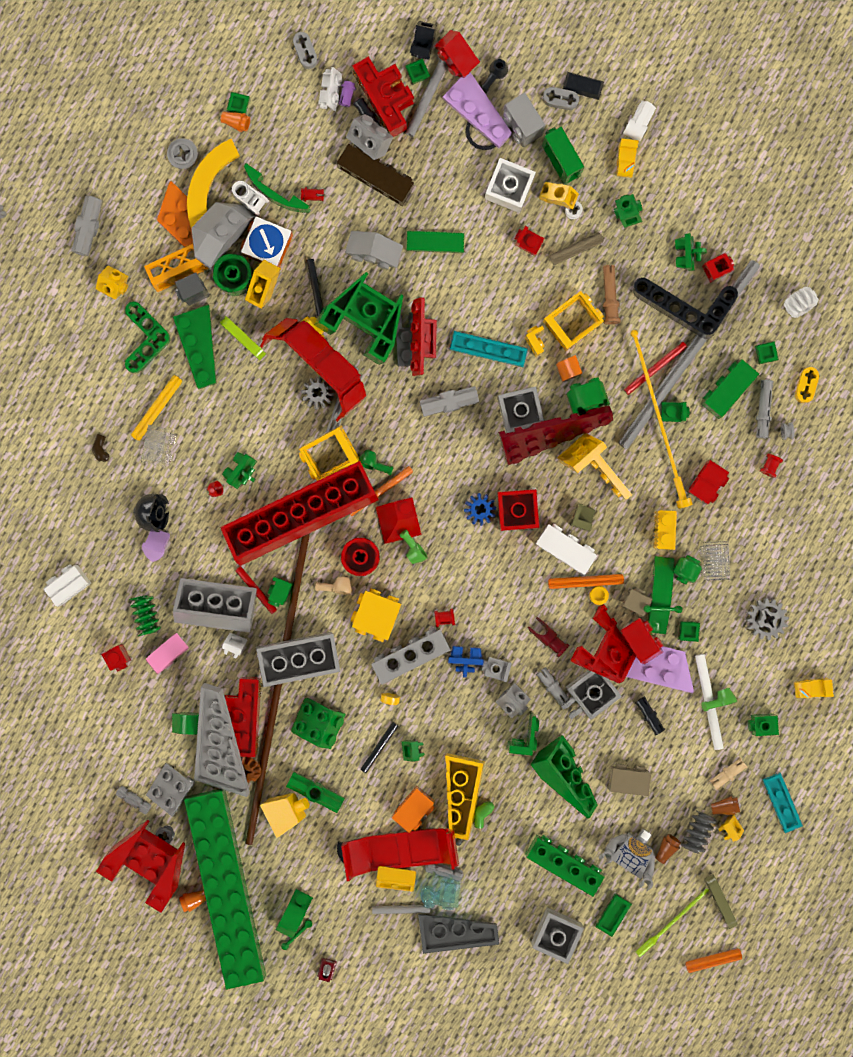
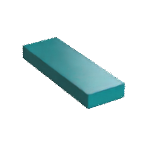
M778 772L762 779L784 833L786 834L802 827V822L782 774Z

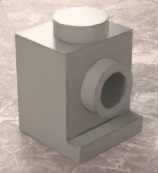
M489 656L488 660L484 659L481 671H484V676L507 682L512 663ZM497 665L500 667V670L495 673L492 668Z

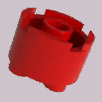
M354 538L343 547L341 562L345 570L350 574L366 576L378 567L380 552L376 544L371 540ZM358 552L361 554L365 553L364 562L356 560Z

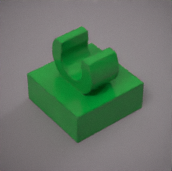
M401 741L404 761H420V757L425 755V753L419 752L418 748L424 745L423 742Z

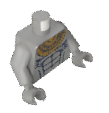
M642 828L637 837L628 832L627 834H621L612 838L605 848V852L599 855V859L606 856L607 861L605 864L614 861L641 879L643 876V880L639 883L640 888L644 886V883L648 885L647 891L653 887L652 877L655 868V855L653 849L647 845L652 834Z

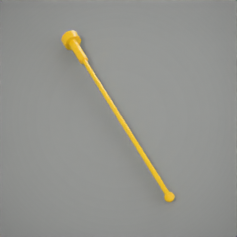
M632 330L631 336L636 344L675 476L673 480L679 497L676 504L678 509L693 505L691 497L687 498L681 476H678L638 341V331Z

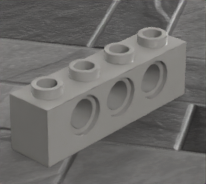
M434 627L425 632L426 636L420 639L416 636L408 640V645L404 647L398 645L391 649L392 653L386 656L382 653L373 658L375 662L371 665L381 685L450 651L451 649L441 629L436 630ZM430 641L433 644L432 650L424 651L422 649L423 642ZM407 650H413L416 653V657L413 660L406 659L405 652ZM395 658L399 663L398 667L390 668L387 663L388 660Z

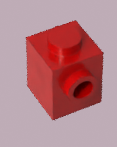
M123 644L117 645L101 654L110 671L116 669L118 672L128 667L126 663L132 661Z

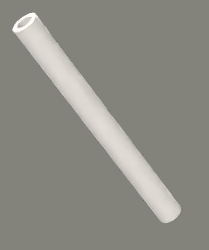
M705 654L695 655L704 702L713 701ZM716 708L709 709L706 712L714 750H720L724 747Z

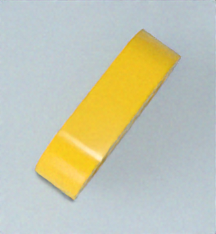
M808 367L801 372L795 392L798 402L807 403L813 399L819 380L817 369ZM811 371V375L814 378L810 379L809 384H807L808 377L805 374ZM805 387H807L806 393L809 394V397L803 399V395H800V392H803Z

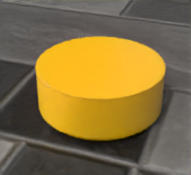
M595 586L590 590L589 598L592 603L602 605L607 602L609 593L605 587Z
M381 693L380 701L388 705H398L400 696L391 693Z

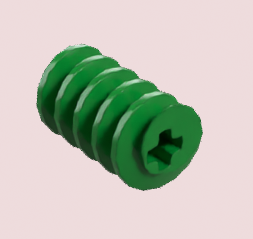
M144 595L129 599L130 601H135L130 607L137 609L132 615L138 616L134 623H140L136 630L142 631V633L138 637L155 633L161 629V626L154 625L159 619L153 618L157 611L151 610L156 605L149 603L154 598L153 596Z

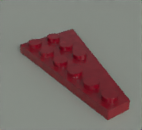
M608 405L588 410L585 415L581 416L575 413L571 414L570 418L564 420L558 417L533 423L526 429L516 427L514 432L505 433V430L498 432L508 466L517 464L527 457L536 456L546 449H552L562 442L571 441L576 436L590 433L595 428L608 425L614 421L613 412Z

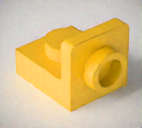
M537 325L527 330L528 334L525 336V340L535 357L543 354V348L545 347L542 340L536 338V335L544 331V327L538 328Z

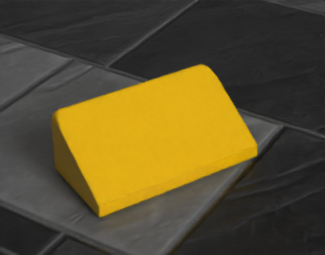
M380 866L377 872L376 887L413 892L416 871Z

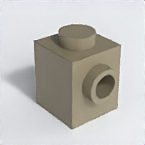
M635 587L634 590L624 591L620 601H622L621 606L641 616H645L644 606H650L652 599L645 596V591Z

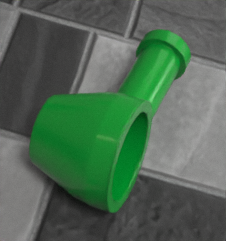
M365 450L359 457V461L364 468L378 470L391 476L394 467L378 463L375 452Z

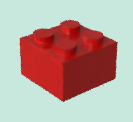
M537 489L497 492L500 531L539 528Z

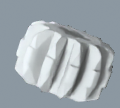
M804 287L790 295L785 300L784 306L788 314L798 318L813 309L819 299L814 290L810 287Z

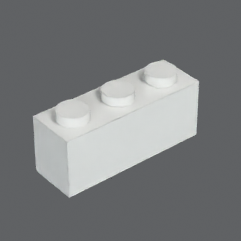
M553 523L552 526L547 524L535 544L582 575H585L597 557L594 554L595 550L586 544L584 547L578 544L579 539L569 534L566 536L561 533L563 529Z

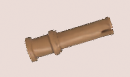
M605 265L603 266L605 302H603V308L605 309L604 324L613 325L621 323L618 315L620 303L616 299L615 265H611V267Z

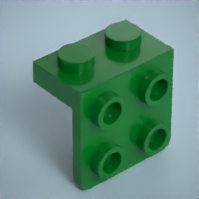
M305 698L291 732L317 747L331 749L336 742L337 734L344 723L346 714L329 709L310 698Z

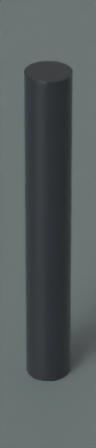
M308 259L306 261L317 317H319L323 310V303L314 259Z
M395 722L391 723L361 767L364 773L369 771L399 727Z

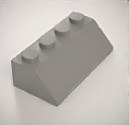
M180 578L173 608L174 623L251 633L257 588Z

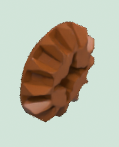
M241 757L247 782H255L261 775L260 765L251 757Z

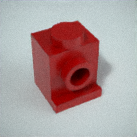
M726 253L704 263L702 266L710 283L734 271V262ZM716 265H720L722 270L718 271Z

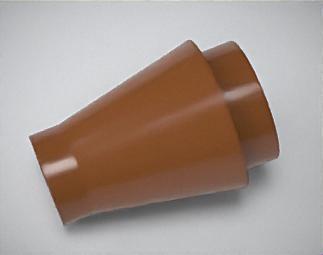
M730 796L711 803L713 815H736V813H740L737 797L732 798Z
M668 834L663 838L655 858L660 863L665 864L680 849V840Z

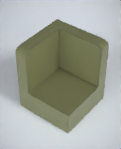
M578 503L571 526L588 532L591 531L595 509Z

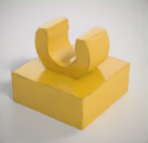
M735 815L729 816L718 829L719 832L726 830L727 834L724 836V839L729 840L731 838L733 842L739 840L744 832Z

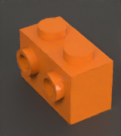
M416 785L394 811L391 818L408 833L412 829L415 831L421 825L422 817L424 815L428 816L435 808L433 806L434 800Z

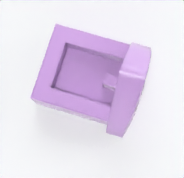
M163 531L149 533L146 542L141 547L145 556L150 561H157L163 556L170 539V534Z

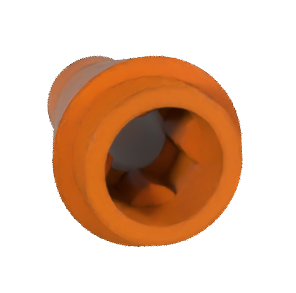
M223 111L220 121L239 132H246L249 129L251 119L246 113Z
M204 890L185 893L182 897H179L183 911L191 912L206 901Z

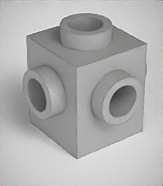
M514 683L502 693L496 703L505 713L513 718L517 714L521 716L528 709L526 705L531 699Z

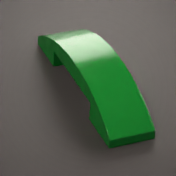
M245 163L244 168L251 182L268 200L290 211L309 213L311 211L310 206L293 195L291 200L288 201L261 183L264 179L262 173Z
M654 557V576L650 607H671L674 558ZM650 611L648 613V622L653 628L652 633L666 634L670 611Z

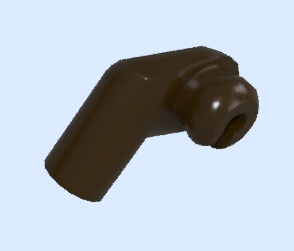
M97 434L92 446L93 454L97 461L107 462L109 453L104 452L103 449L106 437Z

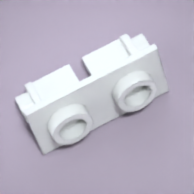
M334 67L331 70L326 69L323 73L321 87L327 88V90H320L318 104H320L321 109H327L328 106L333 111H336L337 104L339 103V88L342 84V74Z

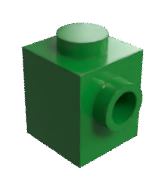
M775 714L751 715V720H748V729L754 736L779 735L778 716Z

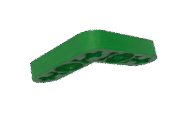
M133 301L126 305V315L148 336L125 361L126 369L136 374L142 371L169 344L171 338L170 334L142 305ZM131 307H139L137 311L142 315V317L139 318L134 313L131 315ZM146 319L153 321L151 329H144L143 322ZM159 333L161 335L165 333L166 335L164 336V338L166 340L164 342L160 340L156 344L159 346L158 349L152 343H150L151 340H153V342H156L159 339L157 336ZM151 346L153 348L152 355L144 356V347ZM139 353V355H140L142 358H144L145 361L143 362L142 360H140V361L137 363V365H138V368H137V369H135L134 367H133V368H130V367H131V363H130V362H131L132 360H133V361H137V360L139 359V357H137L136 355Z

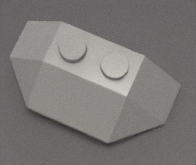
M215 202L192 227L194 257L210 269L246 231L250 222H254L257 216L243 205Z

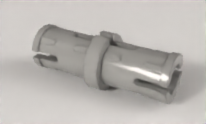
M546 667L541 670L542 672L539 671L536 674L546 686V691L553 695L559 705L569 699L559 686L558 680H554Z

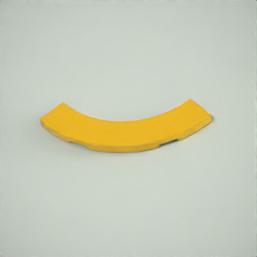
M232 139L215 147L206 155L195 170L187 196V211L191 230L196 222L207 212V196L217 173L240 157Z

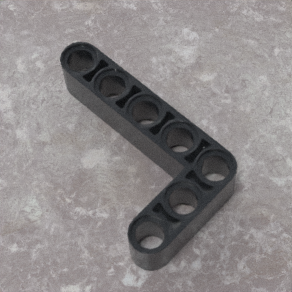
M638 278L633 287V293L638 299L703 339H710L714 336L738 297V291L735 287L726 286L721 290L707 313L704 314L647 278ZM645 285L647 290L640 292L637 290V287ZM730 293L734 298L726 300L723 295ZM655 295H661L663 297V300L661 302H656L653 299V297ZM671 305H677L680 308V310L678 312H672L669 307ZM720 309L723 315L715 316L713 310ZM693 315L696 321L688 322L686 316ZM709 325L712 327V331L705 332L702 327Z

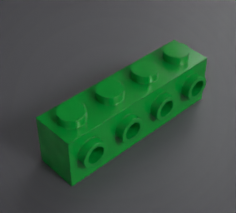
M536 835L525 854L526 858L594 897L605 878L602 869L595 864L588 865L585 863L586 859L578 854L575 856L569 854V849L559 844V846L552 844L553 840L546 835L541 837Z

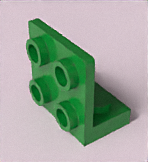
M530 713L527 743L524 742V739L512 738V741L507 742L509 753L532 756L533 751H536L537 739L534 736L535 731L538 732L539 720L534 713Z

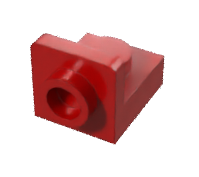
M525 225L523 230H518L514 238L517 240L515 246L536 256L545 238L528 230L529 227Z

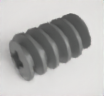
M696 810L699 815H692L696 822H689L693 830H686L690 837H683L688 843L681 844V846L689 851L700 854L699 852H705L706 850L702 845H708V841L705 838L711 837L707 830H714L710 823H716L717 820L708 814Z

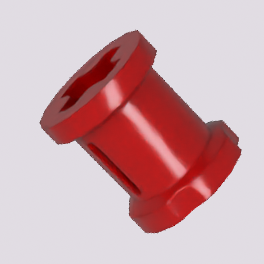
M768 453L766 455V463L763 468H760V472L769 477L776 478L777 475L775 473L779 464L783 463V459Z
M453 608L450 611H434L436 627L448 624L455 626Z

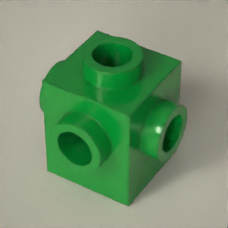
M634 194L623 195L620 199L615 200L617 207L614 208V212L624 228L643 222L640 214L643 208L640 199L636 200Z

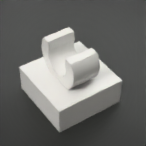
M229 633L222 646V649H225L224 654L227 655L228 651L235 654L234 658L236 659L243 651L247 639Z

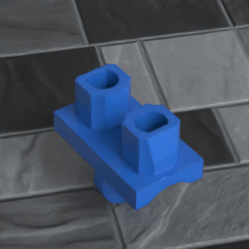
M453 646L451 656L448 657V663L463 664V666H456L455 672H463V678H467V672L475 673V667H468V664L483 665L481 648L470 647V657H462L463 647Z

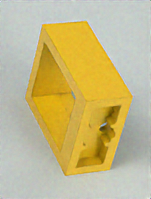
M579 291L543 320V323L565 351L604 322L602 312L592 306L591 298L587 293L583 294L582 291ZM579 301L595 323L573 340H570L554 318Z
M342 425L301 446L299 449V456L302 462L308 464L310 468L308 472L311 478L317 481L359 461V456ZM335 435L348 460L321 473L308 449Z

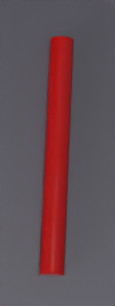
M681 342L647 370L649 378L684 351L687 345ZM644 373L623 389L627 395L631 394L646 381Z

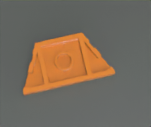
M170 181L157 221L183 247H187L193 244L192 230L188 219L187 196Z

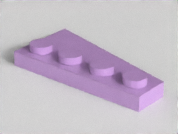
M471 72L465 78L460 77L443 96V100L498 149L512 135V132Z

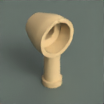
M338 577L334 584L316 582L315 590L351 595L352 587L350 578Z

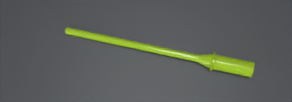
M706 888L657 935L649 937L635 951L636 954L641 958L651 947L656 945L658 938L706 895L709 890Z

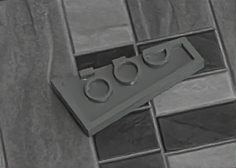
M418 913L423 954L500 945L497 923Z

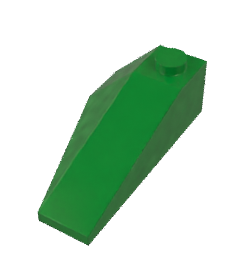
M561 735L540 750L530 765L546 784L587 819L591 818L598 804L589 784H584L581 773H583L581 766H576L573 759L576 756L574 749L565 737Z

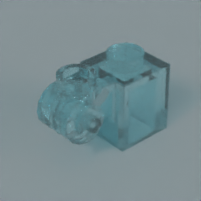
M441 879L440 889L437 892H434L431 886H424L420 892L423 907L434 908L435 905H439L445 910L458 908L460 882Z

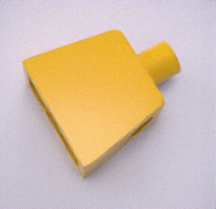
M289 793L269 798L260 806L276 838H278L306 817L304 810L309 809L310 804L306 798L298 800L295 793Z

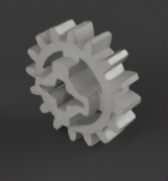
M764 598L763 603L757 600V606L750 605L753 610L752 612H746L750 615V618L745 619V621L751 623L747 628L754 629L752 635L759 633V639H763L765 636L766 640H771V636L776 639L778 638V632L784 634L782 628L788 627L784 621L788 620L789 617L784 616L787 609L781 610L782 603L775 605L776 600L772 599L769 603V600ZM766 606H770L774 608L776 611L769 612ZM757 612H758V613H759L758 618L755 620V616H756V614H757ZM766 616H770V617H771V618L768 620L769 623L764 622V620L766 619ZM759 627H766L768 632L761 631Z

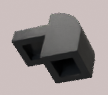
M418 21L414 41L410 48L411 56L430 60L436 35V24Z

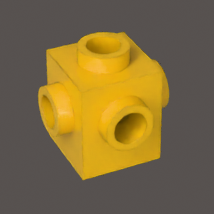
M108 265L98 275L95 289L116 300L127 291L128 284L126 283L128 276Z

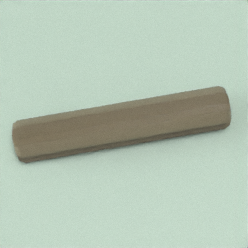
M600 233L589 236L551 254L550 260L553 265H557L604 242L603 236Z

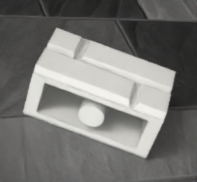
M70 564L61 570L62 575L58 578L54 576L46 582L47 586L43 589L55 606H62L91 584L78 565L72 566Z

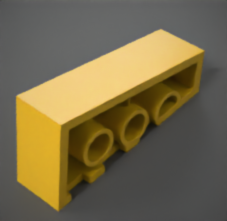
M447 753L445 755L449 829H454L455 838L469 840L485 761Z

